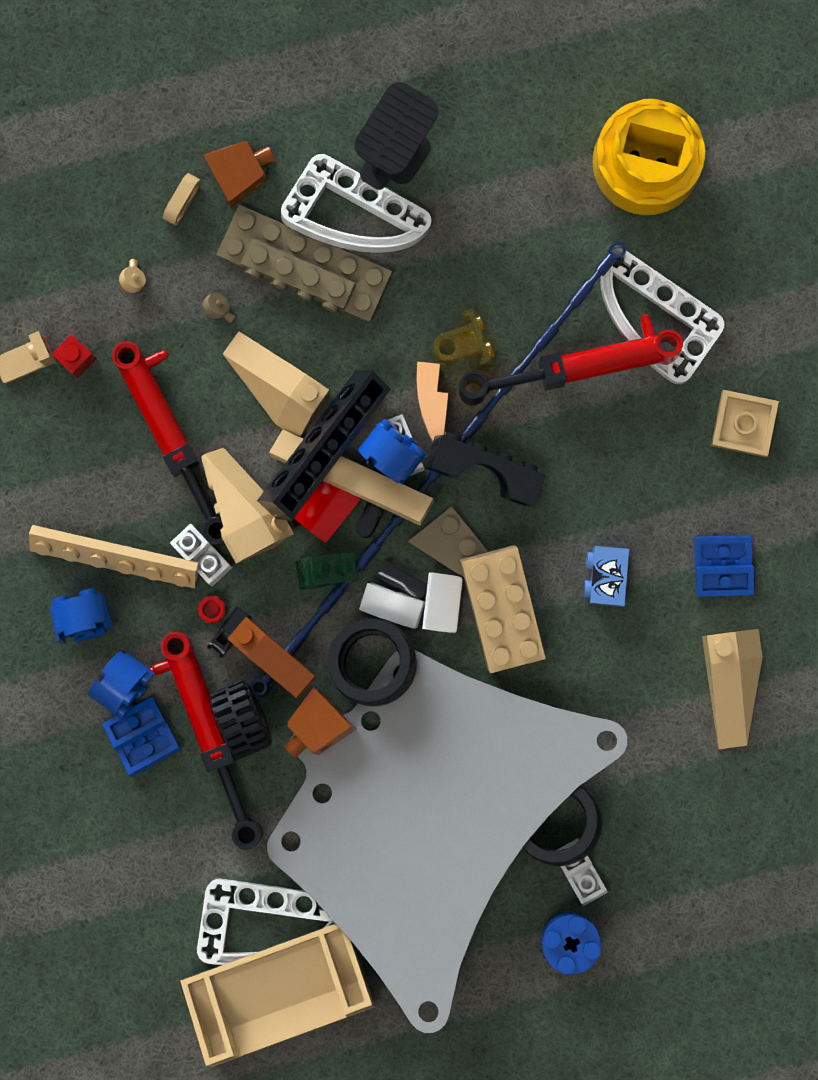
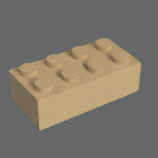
M513 545L460 559L488 671L494 673L546 659L518 548Z

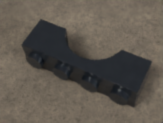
M450 432L434 437L424 466L425 469L454 478L458 477L470 466H483L489 469L497 478L501 498L526 507H535L546 474L537 471L538 466L527 462H522L521 465L512 462V456L505 453L497 452L496 455L486 452L488 447L479 443L471 442V445L461 442L462 437Z

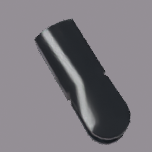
M367 502L364 512L356 524V532L359 536L369 538L374 534L385 509Z
M386 561L377 575L378 578L398 589H402V591L415 598H421L427 592V586L424 582Z
M236 606L207 648L209 650L213 648L220 653L219 657L223 658L233 643L230 641L227 644L219 639L221 634L224 632L230 636L245 617L249 619L252 617Z

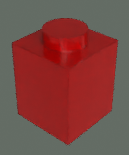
M72 334L52 354L76 378H79L97 359Z

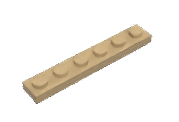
M32 525L29 532L30 551L40 555H49L70 562L75 561L89 564L96 568L111 569L123 574H133L150 580L172 583L180 587L195 589L197 583L198 562Z

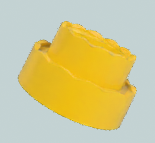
M643 99L632 102L617 110L605 123L594 147L592 161L594 176L603 194L617 207L638 215L661 214L680 205L695 188L704 165L705 144L697 123L679 106L658 99Z

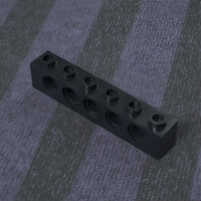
M373 370L355 371L258 498L257 501L276 519L292 521L391 390Z

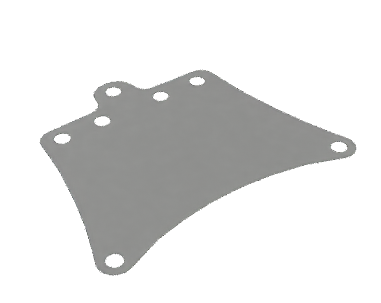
M415 650L417 664L414 680L409 689L400 698L382 706L357 704L351 712L344 714L346 719L356 728L351 734L320 755L313 754L306 748L298 756L306 767V779L271 834L267 843V852L269 858L307 892L353 942L380 976L410 1023L423 1033H434L439 1031L448 1020L460 965L493 891L508 867L535 831L573 791L609 766L625 752L627 735L624 728L614 721L555 708L517 696L465 676ZM398 651L389 658L367 690L381 689L394 679L393 672L400 665ZM368 711H374L380 717V725L376 730L368 731L361 724L362 716ZM603 731H611L616 735L617 744L610 751L602 750L597 744V737ZM318 784H327L332 790L331 799L326 803H318L313 797V790ZM289 831L297 833L301 839V844L295 851H287L281 844L283 835ZM426 1001H431L438 1007V1016L432 1022L423 1021L418 1014L420 1005Z

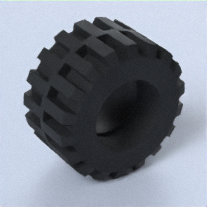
M241 680L210 694V703L214 717L233 756L240 760L271 746L272 738L269 727L256 696L247 682Z

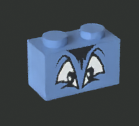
M594 546L592 552H587L586 569H591L590 581L585 580L583 596L588 598V604L625 606L629 549Z

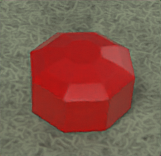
M217 596L205 597L198 605L199 616L206 623H219L226 615V604Z

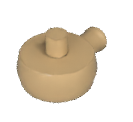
M135 259L129 261V267L122 270L119 276L120 285L130 293L139 292L146 283L145 275L138 268V261Z

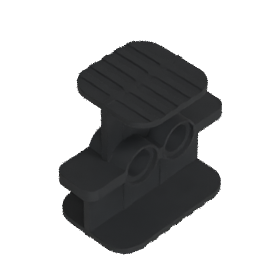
M402 82L393 83L387 88L355 139V151L366 162L360 171V178L363 182L377 190H382L389 180L397 184H406L414 178L430 152V142L426 135L438 117V106L432 99Z

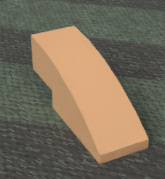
M417 362L418 403L429 439L433 443L435 436L444 435L448 393L437 392L440 364Z

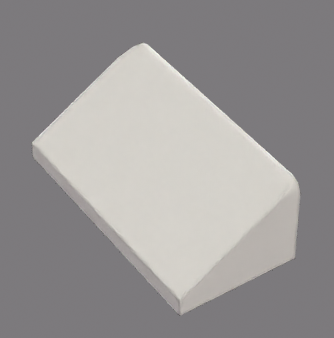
M429 572L422 629L456 633L462 577Z

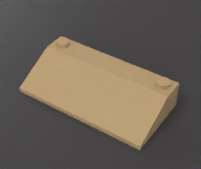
M337 924L180 981L205 1064L209 1067L220 1065L376 1007L353 942Z

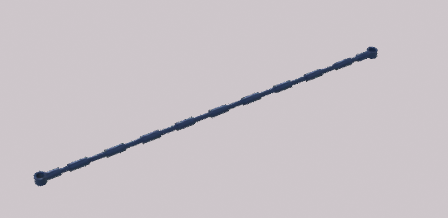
M617 241L610 245L608 254L596 267V272L593 276L582 284L569 300V305L553 324L551 323L533 344L534 348L518 367H514L509 375L521 373L525 370L539 351L542 352L559 332L558 328L575 308L577 309L595 288L594 284L598 279L604 276L616 261L621 260L625 256L626 247L622 242ZM619 247L622 249V254L615 255L612 249ZM513 386L498 389V392L482 411L479 410L464 428L461 442L465 443L468 438L471 439L488 418L489 412L503 395L506 396ZM430 470L426 475L427 478L416 491L424 493L432 482H436L441 474ZM396 514L392 516L389 525L355 561L356 565L339 586L336 585L319 605L320 609L303 630L300 629L287 644L285 649L292 655L296 653L309 637L308 633L325 613L328 614L345 593L344 589L361 569L364 570L381 549L380 545L396 526H400L405 520L404 518ZM265 672L260 679L254 680L250 687L255 696L265 695L273 678ZM257 682L264 684V691L262 693H257L254 689Z

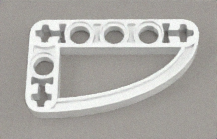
M318 154L310 160L281 207V219L288 227L318 241L361 252L384 253L409 248L421 241L429 232L431 226V216L426 210L385 187L382 190L371 187L361 180L360 173L325 154ZM323 163L326 164L327 171L323 170L321 173H318L317 166H321ZM334 169L338 170L334 175L333 181H331L330 177L334 173ZM348 176L354 183L349 188H343L339 185L338 179ZM304 185H311L316 192L313 196L306 197L300 193V188ZM325 188H328L406 233L392 237L358 236L325 227L306 218ZM365 190H374L378 198L372 202L366 201L362 197V193ZM297 201L301 203L298 209L299 216L294 215L293 218H290L289 211H293L297 206ZM391 203H396L401 206L402 212L398 215H391L386 210V207ZM410 210L409 217L406 218V221H403L406 211ZM419 217L423 218V225H419L418 228L413 226L414 220L417 221Z
M614 249L612 252L615 255L622 254V249ZM626 251L623 257V264L629 268L631 263L636 265L631 270L629 277L624 275L627 269L623 266H619L617 269L612 266L604 276H601V291L607 311L626 341L641 339L626 319L617 302L613 289L612 277L614 275L691 328L692 331L684 341L680 352L687 360L695 362L694 366L689 362L683 371L686 376L680 375L677 378L673 375L675 373V370L672 368L673 365L678 367L684 360V358L679 356L669 365L660 363L650 365L670 382L683 384L692 376L722 333L724 320L717 312ZM636 272H646L649 276V282L646 285H638L634 281V274ZM660 287H667L671 290L672 298L669 301H662L658 298L657 290ZM683 303H691L695 307V314L692 317H685L681 314L680 306ZM701 310L705 312L702 316L704 320L710 322L714 319L716 321L715 327L718 328L717 331L714 329L710 332L706 331L707 325L701 320L698 322V325L693 322L698 318ZM689 342H699L703 348L702 353L698 356L691 355L687 350Z
M215 879L210 882L205 891L197 954L199 959L205 963L225 965L257 953L224 952L230 908L327 921L328 923L325 927L336 923L323 909L319 910L320 915L314 914L317 902L304 890ZM220 884L222 885V890L231 892L232 886H237L234 893L235 903L229 902L231 896L223 895L220 900H217L216 895L211 893V889H215ZM250 888L254 891L255 901L253 903L245 904L240 900L239 894L242 889ZM278 892L283 896L284 903L281 907L273 908L269 905L268 896L270 893ZM301 896H307L312 901V908L307 912H301L296 907V900ZM218 913L221 915L223 924L220 928L213 929L208 926L207 917L209 914ZM204 932L212 935L221 934V939L217 937L214 939V948L218 949V953H214L211 958L207 957L206 951H203V947H207L210 941V936L204 937Z

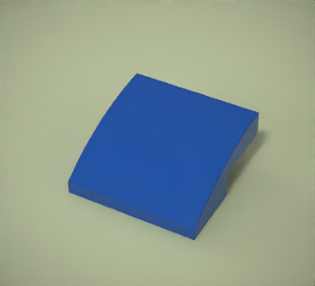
M751 535L694 536L697 597L754 595Z
M153 696L132 707L123 719L115 716L102 724L130 777L143 772L182 750Z

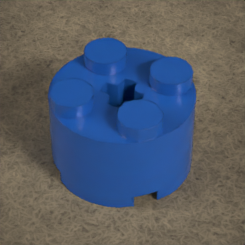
M385 418L381 423L377 424L358 449L359 453L366 460L369 457L373 458L371 461L375 464L374 467L393 481L400 482L402 485L421 463L426 454L413 438L407 434L403 436L397 431V427Z
M95 588L80 591L78 597L68 599V596H61L51 600L52 606L49 610L57 643L65 644L67 643L66 638L71 637L74 638V642H80L106 634L105 628L110 631L114 629L106 595L97 593Z
M119 651L101 671L103 674L99 682L97 680L94 681L88 696L115 716L123 719L132 707L130 705L134 699L139 701L148 690L147 684L155 673L126 651Z
M565 911L552 916L546 922L541 934V948L547 961L553 968L563 974H579L592 967L600 956L601 940L597 929L587 917L576 912ZM569 936L573 940L577 939L574 942L575 947L572 949L569 946L563 947L567 944L565 939Z

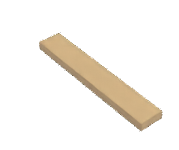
M282 430L269 452L270 457L286 463L303 438ZM342 456L323 479L324 482L420 526L433 504L432 497L397 483Z

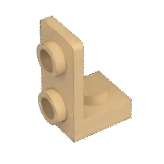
M37 331L28 335L31 342L0 355V377L5 384L56 363L47 339L41 332Z

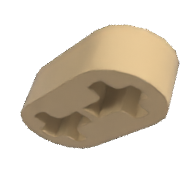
M190 173L184 176L164 211V220L175 226L180 223L201 186L199 178Z

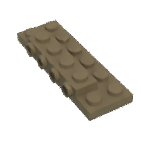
M241 205L238 206L216 254L217 257L244 268V273L254 279L260 280L262 276L271 280L270 285L277 289L285 291L286 288L297 291L295 295L302 300L311 302L313 298L322 302L321 307L330 312L337 313L340 310L368 323L371 322L392 275V271L336 246L308 237L281 222Z

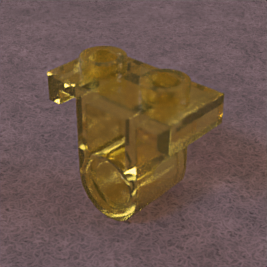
M473 308L463 311L461 314L463 322L469 321L468 325L445 332L434 341L433 356L436 361L443 365H451L481 355L482 359H479L478 366L482 369L490 366V358L494 357L490 342H484L481 331L485 330L480 314L475 316ZM444 343H449L453 345L455 351L453 354L446 356L439 351V347Z

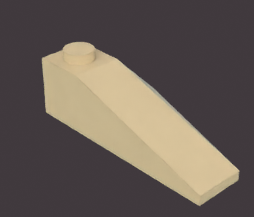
M239 331L223 353L224 357L273 422L281 429L298 437L303 435L331 395L329 389Z
M224 448L201 456L209 488L215 493L217 501L214 505L215 512L221 516L223 528L220 529L222 539L236 564L268 551L294 535L287 520L276 519L257 501L264 491Z
M759 629L702 636L718 749L747 746L763 658Z

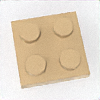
M723 390L721 392L711 446L768 457L779 401Z

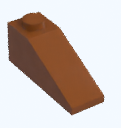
M247 617L227 638L297 699L316 678L311 671L261 626Z

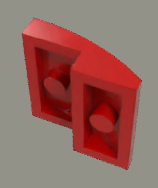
M322 481L295 516L294 520L326 544L361 499Z

